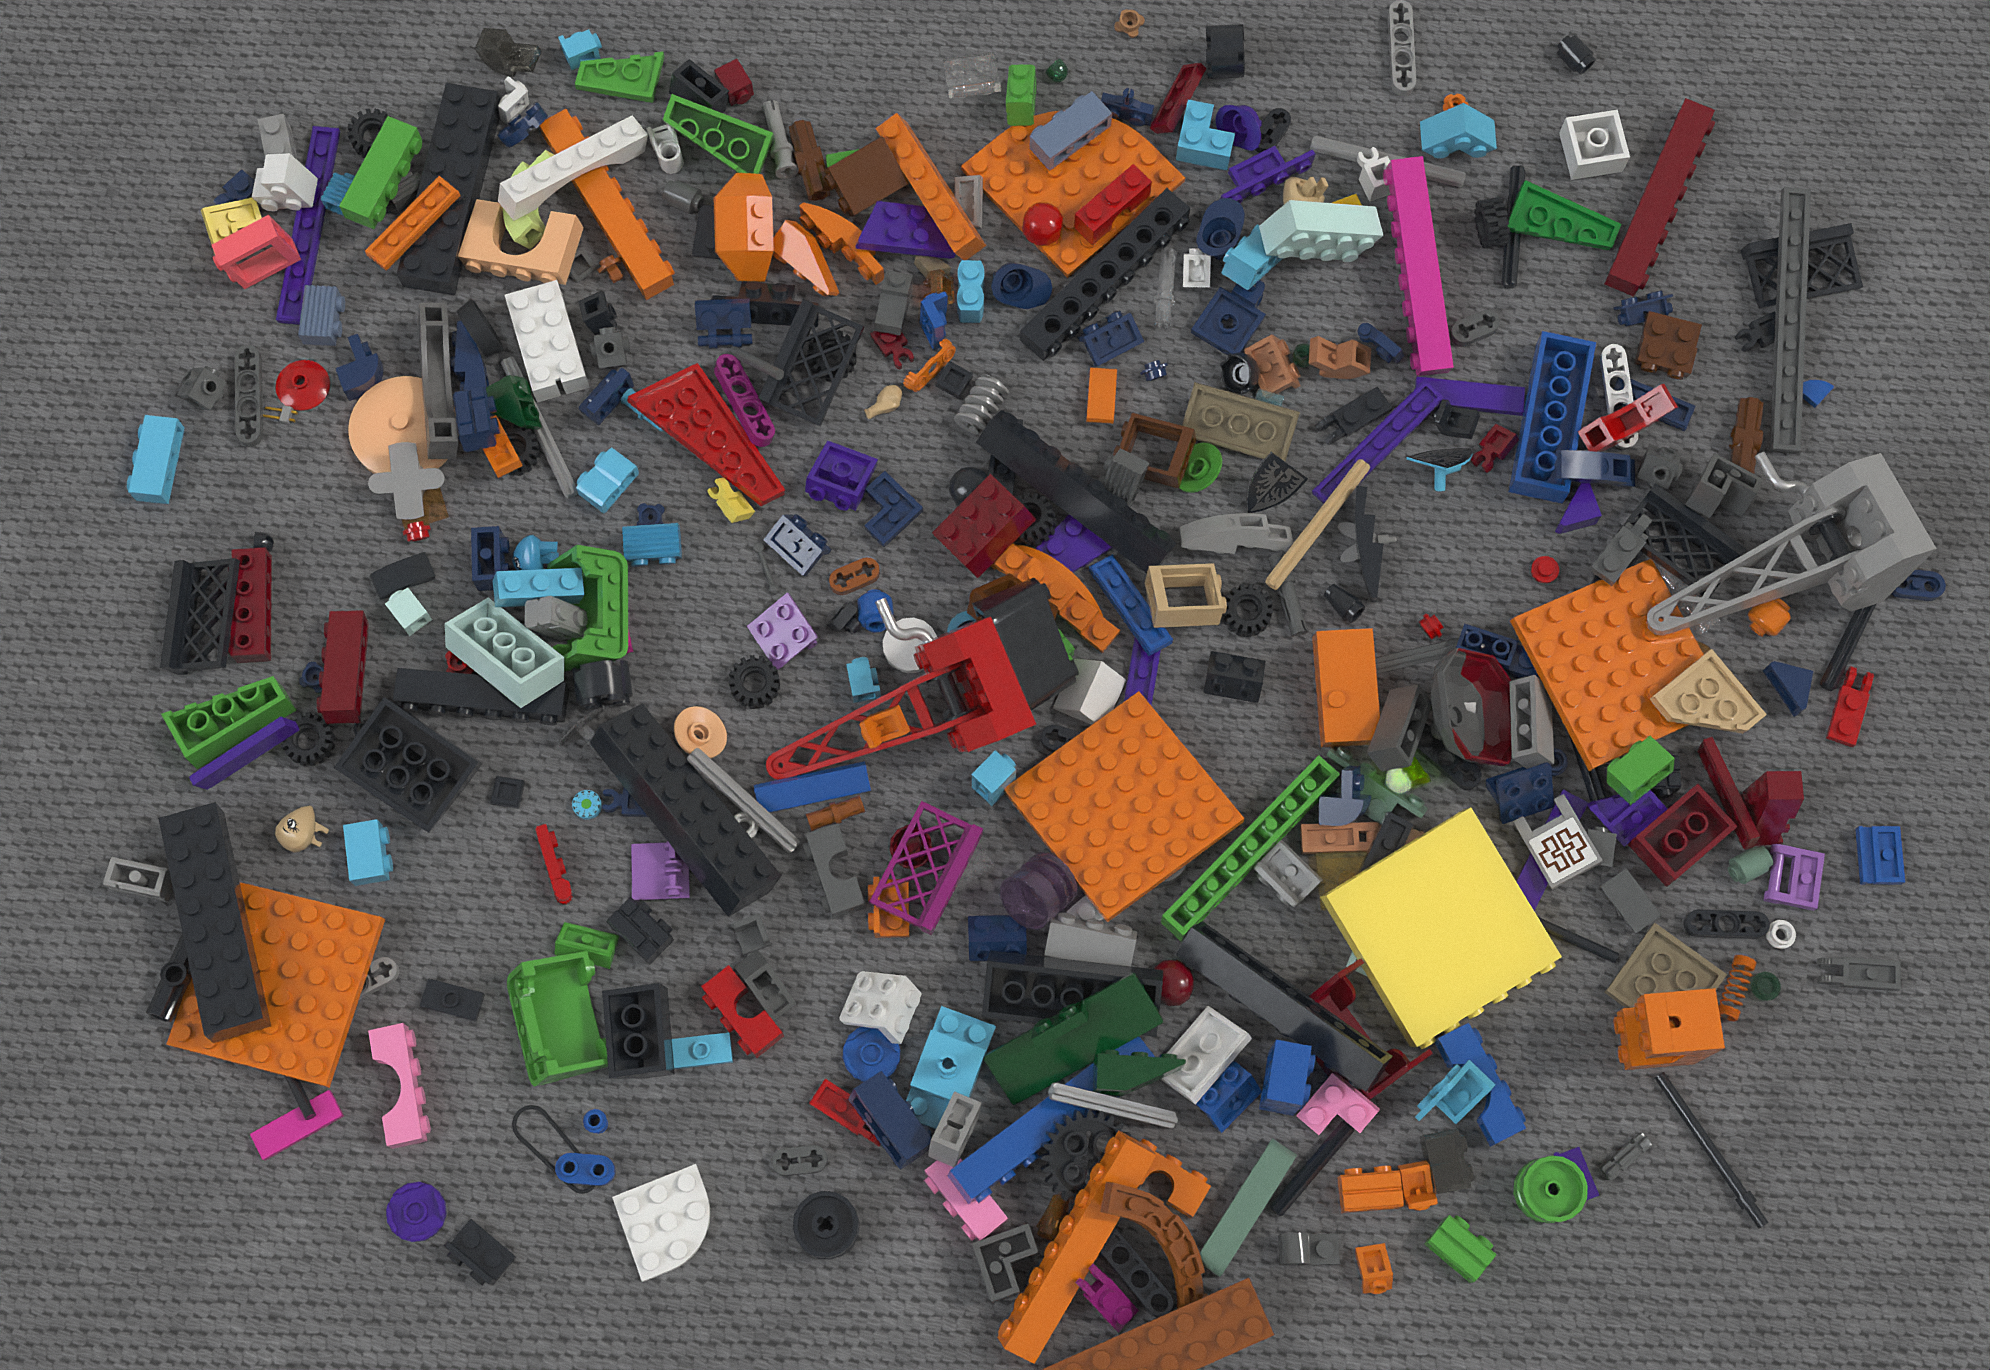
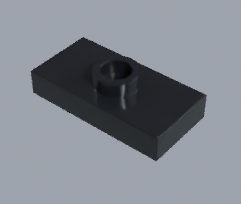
M428 978L419 1006L477 1022L485 994Z

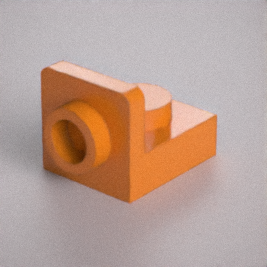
M1385 1243L1355 1248V1255L1362 1278L1363 1293L1381 1294L1392 1289L1393 1272Z

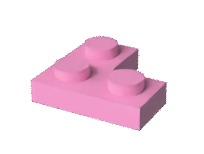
M1333 1071L1297 1114V1117L1315 1133L1320 1135L1338 1114L1355 1130L1361 1133L1379 1112L1380 1108L1337 1072Z

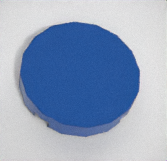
M859 1027L848 1036L845 1042L843 1060L849 1073L854 1078L865 1082L880 1071L886 1077H890L899 1065L901 1050L899 1044L891 1043L879 1029Z

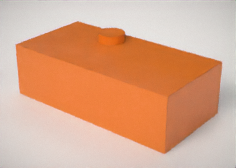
M1373 628L1316 631L1312 637L1321 747L1370 745L1380 718Z

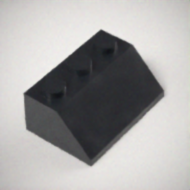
M660 983L602 991L609 1078L635 1079L675 1075L668 988Z

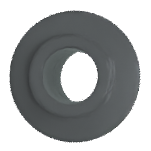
M669 180L662 194V199L667 201L669 206L691 215L695 211L698 212L704 202L700 189L679 180L675 182Z

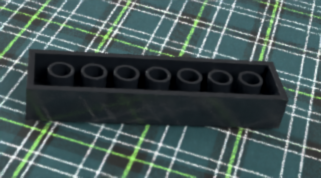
M451 83L445 84L416 198L438 176L458 190L461 196L401 256L397 276L403 287L449 295L456 294L463 266L458 254L476 199L480 198L500 119L498 105L501 99L498 91Z
M643 703L599 725L590 741V745L728 917L767 895L773 889L782 875L694 766L688 762L686 756Z
M216 802L158 818L204 1036L212 1043L271 1027L223 810Z

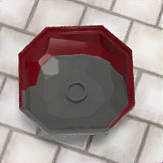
M1455 648L1434 667L1431 694L1429 696L1431 700L1430 710L1433 712L1434 718L1430 730L1434 738L1442 740L1447 750L1469 763L1505 766L1512 759L1511 679L1495 656Z

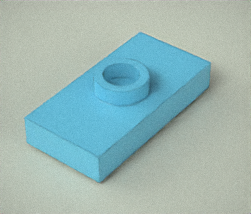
M729 1032L672 1039L674 1069L733 1063L731 1034Z

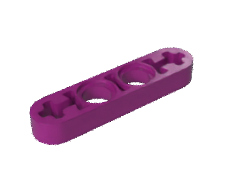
M730 354L719 356L714 367L715 376L749 440L759 447L770 445L775 434V427L762 402L758 399L759 397L740 361ZM740 385L746 392L743 394L733 391L732 386ZM752 407L757 411V414L748 415L744 412L743 408Z

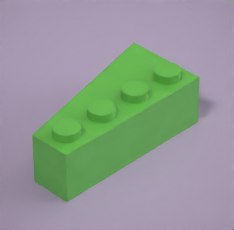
M673 94L670 97L663 117V121L736 173H761L774 137L773 132Z
M272 676L239 687L238 691L226 695L221 693L212 696V700L200 704L195 702L184 706L185 709L176 712L168 711L161 715L185 758L198 770L280 716L285 718L295 712L296 708L285 689Z

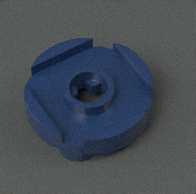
M538 102L533 103L526 109L525 112L527 114L522 116L518 113L508 121L509 126L497 134L506 147L510 148L529 135L528 132L534 127L535 129L538 128L548 117Z

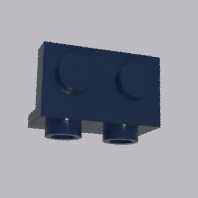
M1025 915L968 916L970 961H987L990 951L1027 955Z

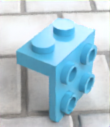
M1470 1060L1462 1067L1456 1064L1447 1073L1445 1078L1441 1082L1439 1081L1417 1105L1420 1111L1415 1118L1420 1121L1436 1105L1457 1124L1492 1090L1495 1084Z

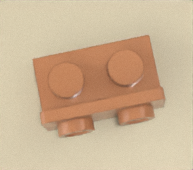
M1271 334L1244 349L1245 354L1250 355L1257 361L1260 370L1258 384L1264 397L1267 399L1291 386L1295 389L1301 386L1298 381L1300 377L1299 370L1294 363L1290 362L1287 356L1290 354V350L1283 339L1280 340Z

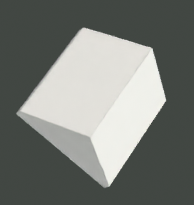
M1074 659L1079 671V675L1075 676L1076 683L1059 693L1053 709L1092 725L1114 709L1126 679L1102 661Z

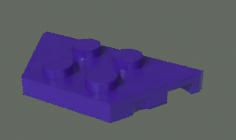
M877 201L855 245L856 249L948 259L955 258L956 256L925 206Z

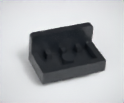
M1210 651L1204 693L1258 703L1263 685L1266 661Z

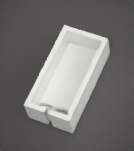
M555 280L506 294V302L537 403L561 396L556 381L561 380L566 394L590 388L558 281Z

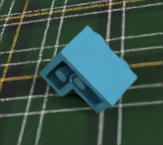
M1188 100L1178 142L1176 160L1227 170L1235 133L1210 128L1213 104Z
M1465 103L1420 121L1422 151L1435 158H1445L1457 150H1461L1471 157L1479 158L1497 149L1494 120Z

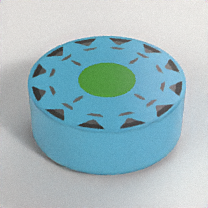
M583 790L573 798L572 807L579 818L590 820L600 813L602 802L595 792Z

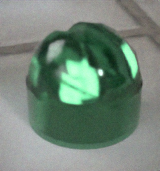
M1058 59L1046 70L1045 74L1054 82H1061L1067 77L1068 68L1061 59Z
M1299 344L1294 349L1292 359L1298 367L1304 368L1310 365V345Z

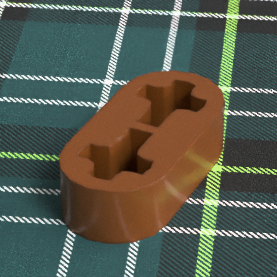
M866 557L840 567L830 575V588L837 595H846L873 584L879 578V565L876 560ZM867 565L868 568L874 567L871 576L867 577L866 574L856 576L863 572V566ZM842 576L843 579L853 577L846 581V587L842 588L840 584L835 585L838 582L837 577Z

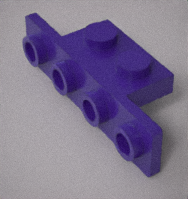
M1273 146L1229 168L1228 174L1236 188L1222 194L1220 199L1231 198L1242 203L1243 199L1250 195L1253 197L1258 196L1266 190V187L1274 183L1275 185H1280L1290 175L1296 172L1302 174L1312 167L1316 154L1313 150H1310L1285 163L1276 146Z

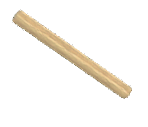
M1362 459L1357 460L1265 581L1268 586L1274 590L1280 587L1370 469L1368 463Z

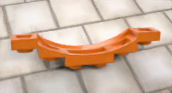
M1012 544L991 565L993 569H997L1005 575L1010 573L1022 582L1036 578L1040 584L1045 583L1051 595V599L1048 600L1058 607L1057 614L1068 622L1084 640L1101 653L1107 649L1120 633L1117 627L1103 617L1096 600L1081 580L1066 566L1048 554L1031 547Z

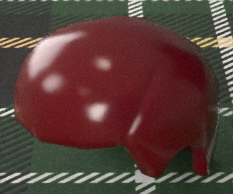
M909 825L897 829L891 837L890 853L892 857ZM917 825L912 833L919 831ZM928 833L924 834L928 848H933L930 835ZM921 836L909 839L906 844L909 855L925 850ZM903 850V852H902L900 858L906 856L904 850ZM924 855L912 859L913 868L916 869L925 865L928 857ZM908 861L899 863L903 868H910Z
M1177 959L1163 960L1155 965L1153 969L1163 970L1161 1003L1171 1007L1180 1006L1188 1001L1194 989V978L1190 968Z

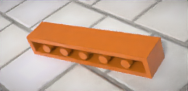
M896 113L875 128L880 137H884L901 170L954 253L962 260H968L983 249L986 244L972 225L909 124Z

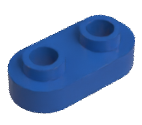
M566 1153L557 1160L555 1165V1172L558 1178L568 1184L605 1186L614 1179L616 1173L614 1163L608 1157L602 1155ZM570 1162L574 1163V1171L572 1173H566V1164ZM603 1165L604 1173L600 1176L595 1175V1167Z

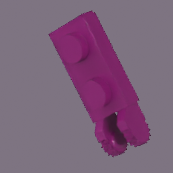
M1092 1264L1088 1269L1097 1280L1091 1286L1081 1278L1075 1283L1084 1292L1083 1296L1119 1333L1139 1310L1105 1273Z

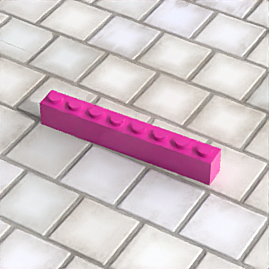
M1423 156L1394 159L1384 169L1383 178L1385 185H1389L1390 195L1387 196L1389 212L1393 211L1394 221L1391 222L1392 237L1397 239L1398 248H1395V261L1401 267V274L1398 277L1399 288L1404 290L1405 294L1402 310L1404 317H1408L1409 327L1406 328L1407 342L1412 343L1413 353L1410 354V365L1412 370L1416 369L1417 376L1449 373L1454 366Z

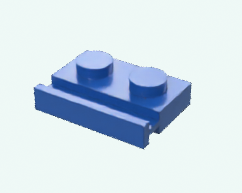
M1858 826L1855 831L1860 884L1902 885L1905 883L1900 826Z

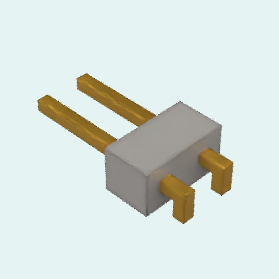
M283 406L282 409L265 407L268 410L280 411L281 415L278 417L263 414V417L279 419L281 423L290 424V421L295 423V419H291L292 414L297 415L298 412L294 411L290 406Z

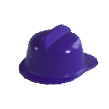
M1224 105L1218 110L1215 121L1217 130L1235 133L1233 146L1250 151L1258 148L1261 142L1260 127L1262 121L1252 107L1247 105Z

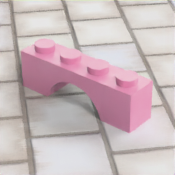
M400 1023L368 1030L373 1060L392 1066L401 1082V1093L398 1102L390 1112L382 1117L386 1145L394 1149L426 1142V1133H430L431 1129L428 1116H423L421 1105L426 1104L423 1087H418L417 1076L421 1075V1067L418 1058L413 1057L412 1047H416V1037L413 1029L409 1030L408 1026Z

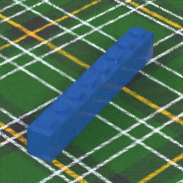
M1140 1037L1115 1049L1119 1051V1055L1131 1056L1132 1052H1146L1148 1057H1155ZM1093 1064L1065 1085L1093 1092ZM1047 1097L952 1168L947 1176L968 1204L975 1199L979 1204L993 1193L990 1189L998 1182L1003 1186L1016 1176L1014 1172L1016 1168L1022 1164L1027 1168L1039 1158L1037 1153L1044 1148L1041 1146V1143H1050L1051 1141L1045 1134L1046 1131L1054 1134L1057 1131L1053 1125L1054 1121L1063 1125L1064 1114L1074 1119V1110L1080 1111L1081 1115L1084 1116L1086 1108L1054 1101Z

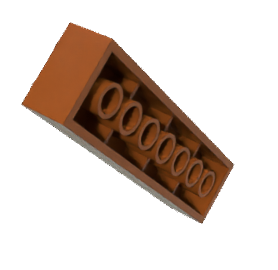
M1247 1278L1042 1370H1197L1274 1336L1275 1333L1251 1279Z

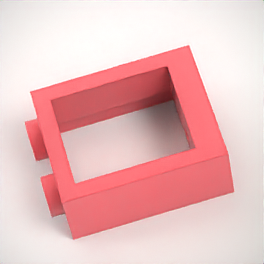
M269 215L212 244L215 253L213 261L220 271L224 270L233 283L237 282L244 289L301 260L293 239ZM270 244L272 245L271 248L253 256L252 258L240 264L236 263L242 260L243 258L261 250L262 248Z

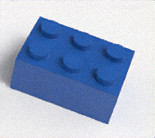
M1275 1040L1267 1056L1259 1110L1294 1116L1299 1109L1302 1110L1310 1096L1311 1085L1306 1084V1080L1310 1073H1313L1315 1055H1311L1312 1046Z

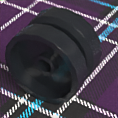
M820 1191L809 1195L799 1204L794 1214L793 1231L796 1241L806 1253L817 1259L833 1260L844 1256L854 1247L859 1237L860 1221L857 1211L846 1197L836 1192ZM830 1221L833 1226L832 1230L825 1229L823 1231V1222Z

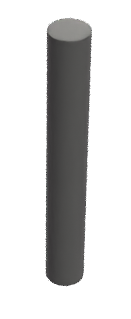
M732 346L729 350L730 355L777 380L782 379L784 376L782 369L736 346Z

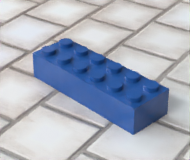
M1542 331L1535 346L1519 441L1517 443L1508 492L1561 504L1569 494L1571 481L1557 478L1555 461L1557 459V450H1577L1580 436L1577 431L1581 430L1596 342Z

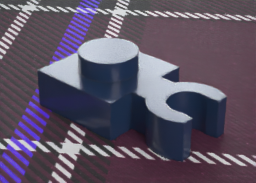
M624 786L623 794H618L613 789L603 790L604 796L614 798L612 804L602 805L603 811L614 812L618 808H622V816L648 817Z

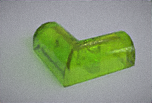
M1415 756L1411 766L1388 770L1386 774V784L1395 793L1412 791L1431 782L1430 777Z

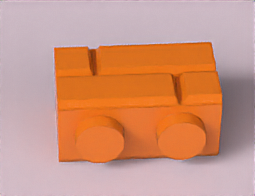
M1391 1166L1373 1167V1173H1362V1168L1345 1169V1175L1337 1177L1341 1213L1399 1209L1404 1207L1400 1171H1392Z

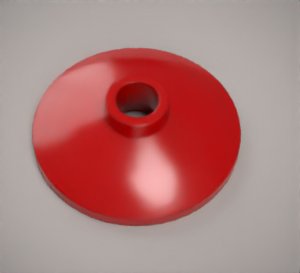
M299 360L290 363L280 372L276 380V393L279 400L285 406H290L298 411L309 410L321 404L330 389V379L327 371L320 364L310 360ZM299 379H305L302 385L296 384Z

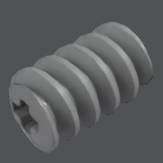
M987 374L980 375L981 377L976 379V386L971 388L970 395L965 398V404L960 406V413L954 416V421L957 425L974 435L979 434L978 429L984 430L987 426L983 420L990 421L992 415L988 413L989 411L993 413L998 412V407L993 403L1003 404L1004 399L999 393L1002 395H1008L1009 390L999 380Z

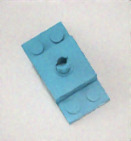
M941 1006L933 1030H930L906 1099L913 1107L915 1116L921 1124L936 1129L954 1091L970 1098L983 1064L984 1056L994 1034L995 1025Z

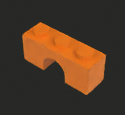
M1142 1138L1140 1142L1147 1145L1157 1156L1139 1187L1142 1186L1149 1175L1153 1173L1164 1174L1172 1183V1193L1166 1204L1192 1219L1211 1187L1206 1183L1208 1178L1195 1170H1192L1191 1173L1181 1168L1183 1164L1181 1161L1169 1154L1166 1157L1155 1152L1157 1147Z

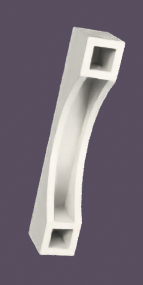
M632 115L501 182L498 202L512 220L515 221L536 210L554 192L578 176L601 166L624 164L645 152L648 134Z

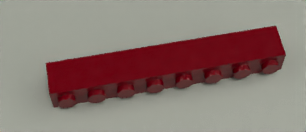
M1685 98L1604 285L1633 297L1638 289H1644L1650 276L1645 274L1648 266L1653 268L1659 255L1655 249L1658 244L1663 245L1669 232L1664 228L1667 222L1672 224L1678 208L1674 207L1676 200L1681 202L1687 190V186L1683 185L1685 179L1690 180L1697 165L1693 164L1694 158H1700L1706 146V143L1702 142L1704 135L1709 137L1715 125V121L1711 120L1715 112L1714 109Z

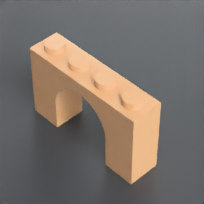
M476 199L458 257L465 268L474 273L484 271L498 277L509 275L523 281L533 279L543 283L557 280L558 284L566 285L584 227L576 215L551 211L539 244L525 254L509 255L501 251V241L506 229L503 207L498 202Z

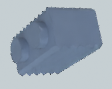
M305 285L298 333L303 344L336 346L337 337L342 335V323L339 321L340 312L345 311V298L340 294L337 287Z

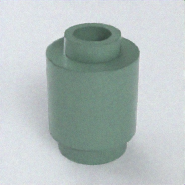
M1753 847L1729 860L1728 873L1735 882L1739 881L1741 884H1746L1768 872L1769 867L1773 866V859L1765 847Z

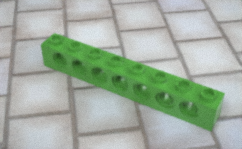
M1318 755L1162 915L1161 924L1180 942H1183L1191 927L1203 921L1254 869L1255 864L1260 862L1319 802V797L1328 792L1337 783L1340 774Z

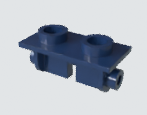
M1662 290L1647 293V299L1638 301L1637 297L1621 300V305L1613 307V309H1620L1621 314L1618 315V322L1620 325L1625 324L1627 327L1645 322L1644 311L1668 316L1669 313L1673 312V307L1670 302L1667 303L1666 298L1673 297V294L1663 295Z

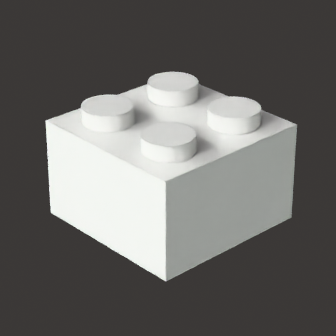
M1618 110L1567 117L1559 134L1571 180L1623 172L1630 155Z

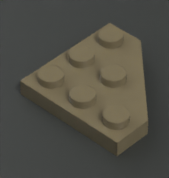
M1653 923L1604 993L1623 1007L1633 1008L1635 1003H1637V998L1643 994L1712 988L1717 990L1727 974L1658 924Z

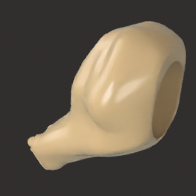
M896 385L884 387L878 394L876 403L864 410L866 417L871 419L879 414L889 413L897 409L900 405L902 390Z

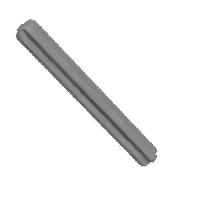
M700 748L694 749L689 754L688 762L785 851L791 853L799 845L800 841Z
M1056 1082L1052 1083L1048 1089L1049 1097L1054 1101L1095 1111L1101 1110L1107 1114L1169 1129L1174 1128L1175 1123L1178 1122L1176 1113L1173 1111Z

